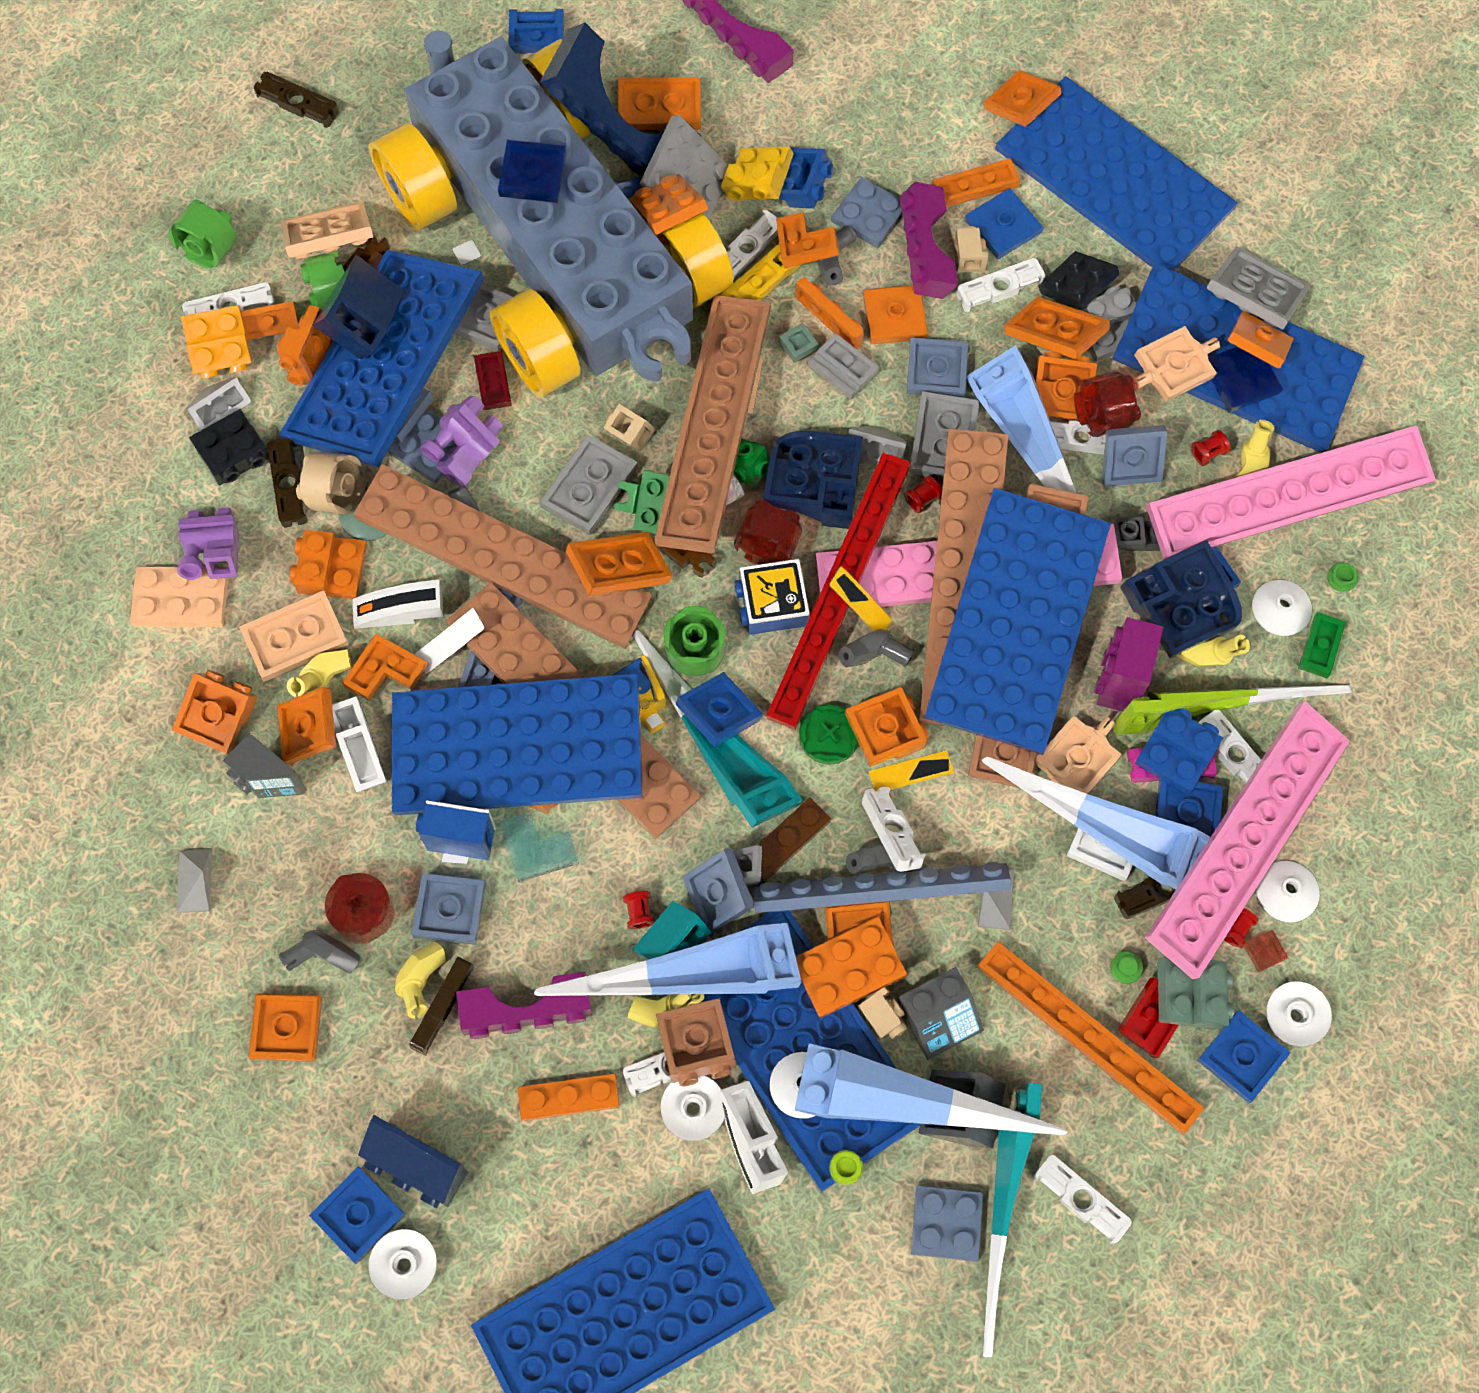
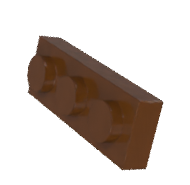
M811 797L758 844L762 846L760 881L763 884L831 822L829 815Z

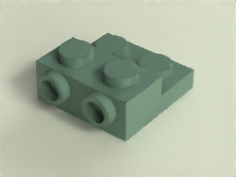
M1166 956L1158 958L1159 1022L1211 1030L1229 1026V1021L1234 1015V1007L1232 1003L1228 1002V989L1232 986L1233 976L1230 971H1227V962L1210 960L1200 978L1191 979Z

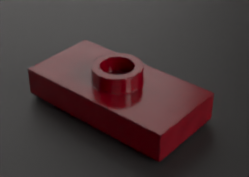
M502 351L473 355L481 400L484 404L483 410L512 406Z

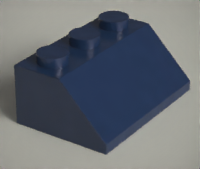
M373 1115L370 1120L358 1156L366 1160L363 1165L364 1168L378 1176L385 1171L394 1177L391 1181L392 1184L406 1192H409L411 1187L422 1193L420 1200L436 1209L440 1203L446 1207L450 1205L468 1173L460 1163L376 1115Z

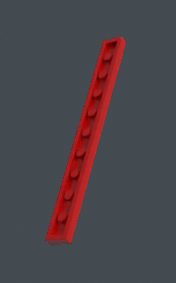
M884 452L882 453L767 712L766 718L793 730L796 729L849 608V605L830 586V582L839 568L843 567L860 583L908 474L911 462Z

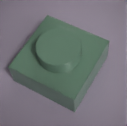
M804 323L779 336V343L794 363L817 351L819 347L818 342Z

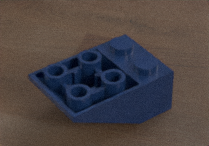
M356 255L316 318L313 326L362 360L375 352L388 330L404 290Z

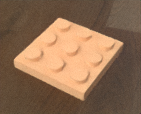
M363 201L281 220L288 258L294 256L297 259L306 258L315 251L331 252L339 249L340 245L348 243L360 245L366 243L369 238H373Z

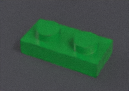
M1317 612L1313 617L1298 669L1327 679L1331 675L1346 622Z

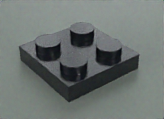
M1074 251L1038 287L1042 295L1083 310L1120 273L1117 265Z

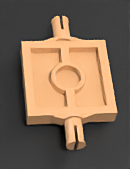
M1184 326L1138 349L1134 356L1144 369V373L1132 378V385H1135L1134 388L1138 390L1151 383L1156 387L1164 401L1167 402L1213 379L1217 372L1210 364L1207 354L1220 348L1219 341L1216 342L1218 339L1214 337L1200 344Z
M1073 716L1046 746L1045 753L1043 755L1039 754L1036 757L1035 764L1049 776L1050 781L1089 794L1122 755L1109 744L1105 737L1115 727V722L1112 720L1108 724L1111 718L1105 717L1094 729Z

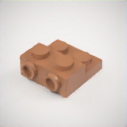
M720 999L656 1014L672 1083L679 1082V1085L682 1087L690 1086L697 1083L700 1076L711 1074V1077L714 1079L723 1078L731 1073L730 1069L736 1068L735 1057Z

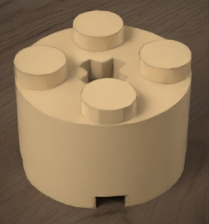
M329 452L306 454L303 459L300 483L296 488L297 497L303 500L306 506L313 511L343 515L350 514L351 512L349 511L353 507H358L365 492V476L360 475L359 467H362L361 462L357 457L347 454Z

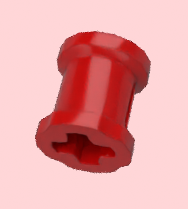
M1216 430L1212 432L1209 438L1201 442H1193L1191 444V452L1196 461L1201 466L1209 464L1210 459L1220 454H1228L1230 452V443L1222 431Z
M929 475L923 479V483L904 492L907 504L918 514L924 511V506L934 499L939 500L942 497L940 485Z
M635 891L622 897L623 902L627 904L629 914L628 929L647 928L655 923L656 920L655 917L651 916L648 901L651 898L650 892Z
M1243 908L1224 941L1232 946L1243 948L1246 943L1244 940L1251 926H1255L1259 920L1257 916Z

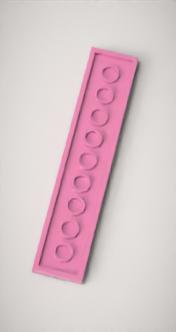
M1416 425L1147 504L1146 508L1163 559L1165 560L1206 540L1211 548L1423 486L1436 481Z
M1114 523L1110 525L1093 586L1120 584L1122 582ZM937 541L875 547L859 583L860 586L880 607L931 602ZM839 551L816 553L820 593Z
M1306 701L1296 706L1145 936L1146 940L1191 979L1200 978L1350 742L1349 739Z

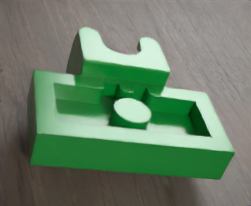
M643 470L641 483L632 480H621L618 482V487L628 492L629 499L624 503H615L614 508L618 511L636 514L633 529L656 534L669 482V474Z

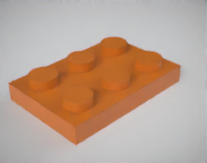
M700 77L618 78V114L637 130H661L665 123H668L671 117L675 115H680L695 130H701Z
M680 174L668 175L661 179V183L653 187H643L637 190L634 196L628 198L655 235L708 210L705 199Z
M1039 296L1004 324L1005 335L1073 359H1078L1109 331V320Z
M648 532L568 543L566 553L589 596L669 584L672 578L670 570Z
M879 916L796 956L800 978L820 1019L908 976Z

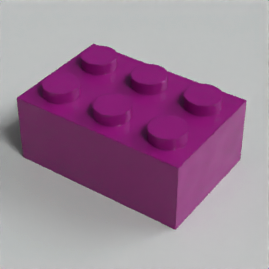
M1126 617L1122 627L1116 626L1113 638H1110L1108 648H1105L1101 660L1103 669L1101 675L1097 678L1094 693L1099 695L1096 705L1123 712L1133 699L1144 695L1151 681L1163 626Z

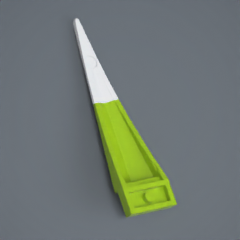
M1350 685L1148 691L1147 697L1133 699L1114 721L1116 724L1114 733L1115 735L1144 734L1153 731L1164 713L1180 708L1188 710L1192 715L1191 718L1210 714L1214 710L1222 711L1275 700L1351 693L1352 691Z

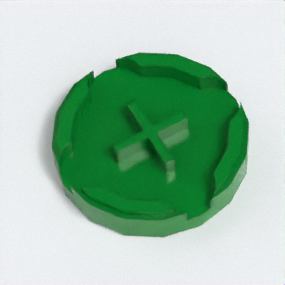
M834 704L819 705L802 719L799 728L800 745L805 754L815 762L826 765L839 764L849 759L856 751L858 741L845 715L844 707Z

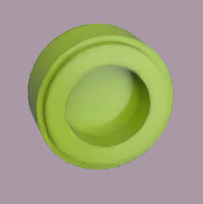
M843 1150L836 1153L831 1159L829 1172L832 1179L838 1184L852 1185L861 1177L863 1163L855 1152Z

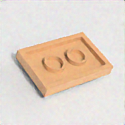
M136 567L130 617L132 626H224L228 578L210 579L206 567H203L201 577L195 580H187L179 576L177 572L178 567ZM216 567L217 569H226V567Z
M324 590L239 627L264 682L309 663L319 653L337 651L349 645Z

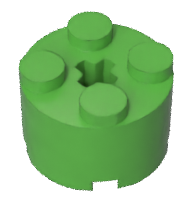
M194 199L186 207L168 232L172 245L176 249L180 246L187 252L184 255L185 258L207 269H211L214 265L217 267L237 240L236 232L231 225L232 218L223 210L216 211L197 199Z
M338 250L304 258L305 264L300 265L305 284L311 282L313 292L308 293L311 305L320 307L321 310L345 273L341 261L335 262L334 259L340 257Z
M688 606L679 610V613L667 621L664 628V647L666 658L671 667L689 676H700L717 669L725 653V628L721 620L712 611L701 606ZM696 639L698 642L692 643V640Z

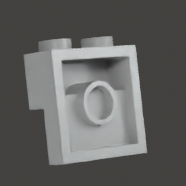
M1113 286L1107 289L1102 296L1093 299L1083 310L1075 307L1077 310L1109 320V331L1089 348L1095 362L1114 355L1134 310L1136 301L1128 287L1120 290L1119 286Z

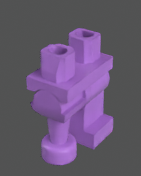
M469 396L460 404H452L440 420V427L442 429L434 441L426 440L420 447L421 452L429 460L437 463L435 467L453 485L466 486L472 478L471 473L488 456L492 448H495L500 442L496 436L503 427V424L493 415H488L482 422L479 420L477 415L484 408V404L476 396ZM453 441L455 444L445 455L443 448Z
M218 508L215 511V516L207 517L200 510L188 511L186 518L179 519L178 523L180 529L178 536L184 551V557L178 562L177 572L179 576L187 580H195L201 577L203 563L198 557L199 554L204 553L203 559L210 579L237 577L239 532L231 509ZM221 561H227L229 567L217 569L216 565Z

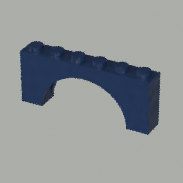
M585 22L567 30L540 83L548 90L552 97L558 99L569 110L571 115L578 118L589 128L593 135L602 140L613 154L618 155L631 171L639 176H643L668 123H665L656 135L641 132L629 125L614 109L603 86L600 59L605 41Z

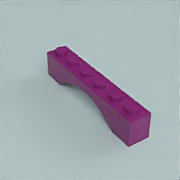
M682 0L687 8H692L698 14L704 25H709L715 30L720 41L723 43L727 42L733 48L735 55L740 60L744 59L750 65L753 73L757 77H762L767 83H770L793 66L794 49L776 32L761 30L739 21L724 10L717 0Z

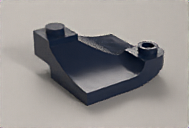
M795 431L776 439L771 450L763 506L781 508L806 515L821 522L822 526L849 529L853 518L863 437L817 431Z
M1207 540L1156 563L1152 568L1125 580L1120 586L1134 613L1137 612L1145 622L1163 626L1160 643L1169 658L1177 656L1210 639L1233 631L1242 620V607L1237 593ZM1220 615H1225L1228 622L1221 621Z

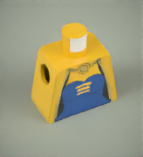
M643 655L613 675H638L640 723L643 722L649 732L653 734L661 730L666 724L659 714V711L666 707V698L647 657Z

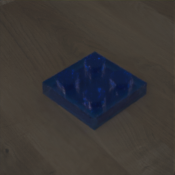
M507 140L498 185L499 197L558 203L567 154L566 146Z
M1239 347L1208 357L1210 364L1217 372L1211 381L1228 413L1278 395L1283 390L1270 364Z

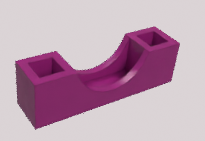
M915 181L900 196V206L904 219L903 228L907 240V255L911 268L910 278L913 282L914 294L944 299L958 285L954 260L938 248L931 232V226L947 212L944 188Z
M584 971L553 976L551 985L587 975ZM489 987L456 992L460 1028L464 1036L469 1035L470 1039L486 1038L489 1036V1032L502 1030V1034L518 1033L522 1031L521 1027L534 1025L535 1029L549 1028L554 1026V1021L566 1020L567 1024H576L586 1021V1016H592L590 995L544 996L530 1006L512 1007L499 1001Z

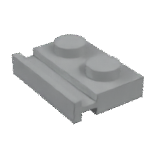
M837 333L817 351L813 358L808 360V366L851 400L879 371L877 364Z

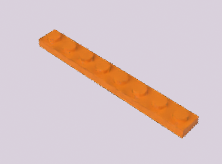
M997 941L978 964L977 968L1182 1135L1186 1134L1205 1109L1000 942Z

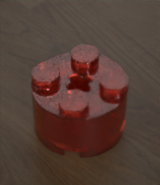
M1112 371L1081 380L1077 386L1081 387L1079 392L1074 394L1075 412L1081 426L1087 425L1091 430L1087 432L1090 436L1100 437L1106 435V430L1130 428L1134 422L1140 420L1141 410L1137 405L1134 392L1135 382L1132 376Z
M757 500L754 506H751L746 511L734 540L735 549L739 551V548H741L745 552L744 558L755 565L792 560L802 534L799 514L792 510H783L771 506L770 503L764 500Z
M352 873L339 876L329 889L325 899V913L328 921L341 937L351 943L367 944L374 941L389 930L394 920L395 908L391 896L380 880L369 874ZM361 904H364L366 906L365 909H359L358 913L354 911V909L360 907Z

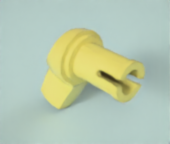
M1266 420L1256 422L1251 439L1246 440L1242 445V469L1235 478L1268 469L1270 450L1267 444L1274 431V425Z
M1237 635L1230 639L1218 637L1177 655V657L1195 667L1225 665L1231 662L1234 656L1246 654L1250 649V643L1248 639L1243 640L1245 638L1244 635Z
M343 649L316 655L301 670L299 676L289 679L287 683L289 693L296 697L321 687H327L335 674L352 669L349 650Z
M435 941L413 953L403 965L395 980V992L398 996L403 997L407 1015L412 1019H415L413 1009H416L418 1018L424 1016L428 1011L422 990L426 986L429 975L446 962L443 947Z
M670 994L658 1001L636 996L629 1010L628 1019L651 1028H659L656 1018L657 1013L701 1003L704 999V994Z

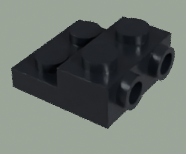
M241 409L189 437L219 486L224 483L234 482L239 478L240 474L251 468L255 469L262 466L269 458L266 446Z

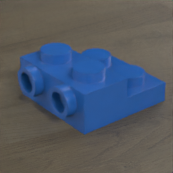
M791 148L794 154L779 199L769 200H786L788 206L792 208L814 209L817 201H822L824 198L825 190L823 184L826 178H831L833 164L825 149Z
M1180 708L1164 713L1134 764L1190 795L1222 742L1223 737L1218 735L1219 730L1217 727L1207 722L1202 723V725L1191 719L1192 715L1188 710Z

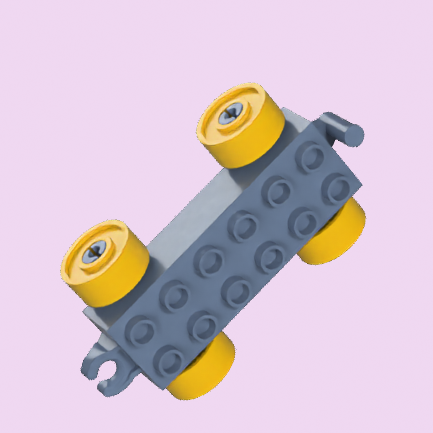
M433 31L424 39V47L428 55L431 74L404 88L412 124L407 122L369 143L370 156L395 206L406 221L417 231L426 228L457 210V201L449 181L450 179L530 287L491 309L489 312L493 330L506 357L528 389L535 396L543 398L580 376V365L575 350L595 377L622 361L629 359L632 368L642 378L653 382L661 380V362L651 358L646 352V348L660 339L672 344L674 356L680 364H688L691 360V342L683 325L693 320V308L731 287L734 280L731 262L726 249L708 218L702 212L657 235L653 233L582 139L592 134L589 128L578 118L571 115L569 110L558 99L552 97L548 90L540 83L563 39L551 43L521 61L506 40L500 36L455 61L451 36L444 31Z

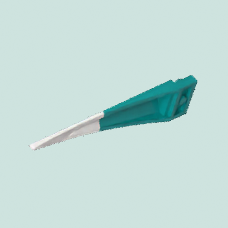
M635 630L633 637L643 654L647 657L654 673L731 805H737L750 826L753 828L797 807L803 800L786 775L767 761L738 734L716 747L704 737L675 705L679 696L692 689L670 667L642 633Z
M1027 1083L1022 1085L1021 1090H1016L1015 1110L1040 1120L1042 1084ZM999 1130L983 1345L984 1357H992L998 1290L1006 1239L1021 1175L1035 1134L1031 1132Z

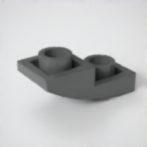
M1143 516L1113 518L1117 547L1119 549L1161 551L1151 521H1144Z

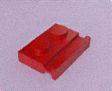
M1156 977L1149 978L1117 1031L1140 1049H1144L1153 1058L1160 1057L1179 1026L1159 1022L1158 979Z

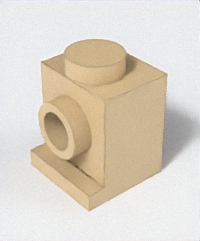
M973 226L957 229L954 240L957 273L985 271L988 252H986L985 239L980 238V229Z
M618 404L616 409L610 412L603 427L611 435L639 453L656 429L648 421L621 404Z
M883 987L858 1006L880 1038L890 1036L893 1040L908 1029L905 1025V1020L902 1018L906 1013L895 998L892 1000L888 998V996L893 994L891 989Z

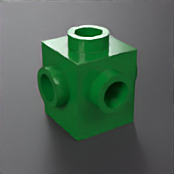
M741 438L732 479L738 483H745L755 487L759 480L768 473L769 461L766 447L757 442H750Z

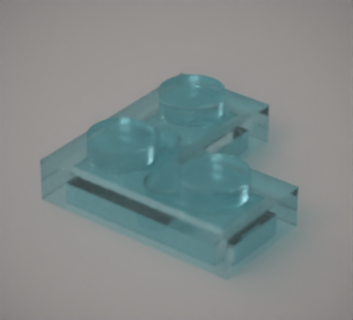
M530 812L500 821L518 883L579 864L569 832L539 841Z

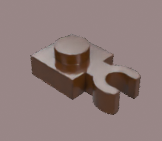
M374 235L373 238H369L366 242L367 246L364 249L357 248L344 264V271L347 270L356 255L376 269L383 258L382 255L385 254L387 249H390L387 238L384 237L379 243Z
M661 547V552L682 569L688 563L691 564L693 572L698 577L703 578L705 576V571L699 567L700 563L706 562L711 567L715 565V559L709 553Z

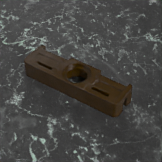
M267 71L263 72L260 76L261 83L256 82L253 87L257 98L261 96L278 104L280 108L302 118L305 115V117L323 124L325 128L331 125L339 113L335 101ZM294 96L303 97V101L298 104H291L289 102Z
M289 438L272 440L267 443L278 518L281 525L285 528L292 527V522L302 525L308 521L306 514H304L302 500L296 494V488L300 483L301 475L295 460L293 447L296 446L294 441ZM285 477H293L295 483L290 488L280 487L281 480Z
M1148 877L1143 880L1142 884L1122 893L1117 891L1114 900L1122 916L1125 919H1131L1167 903L1176 890L1172 888L1171 894L1161 895L1155 889L1157 881L1152 877Z
M459 956L457 957L409 1043L411 1049L424 1056L427 1055L429 1048L457 1001L456 992L463 989L471 972L474 970L472 963Z

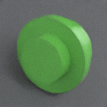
M1337 563L1328 571L1327 580L1333 589L1339 592H1347L1356 586L1358 574L1355 567L1351 564Z
M1121 952L1111 961L1110 970L1112 976L1118 982L1132 984L1141 977L1143 964L1137 955L1131 952Z

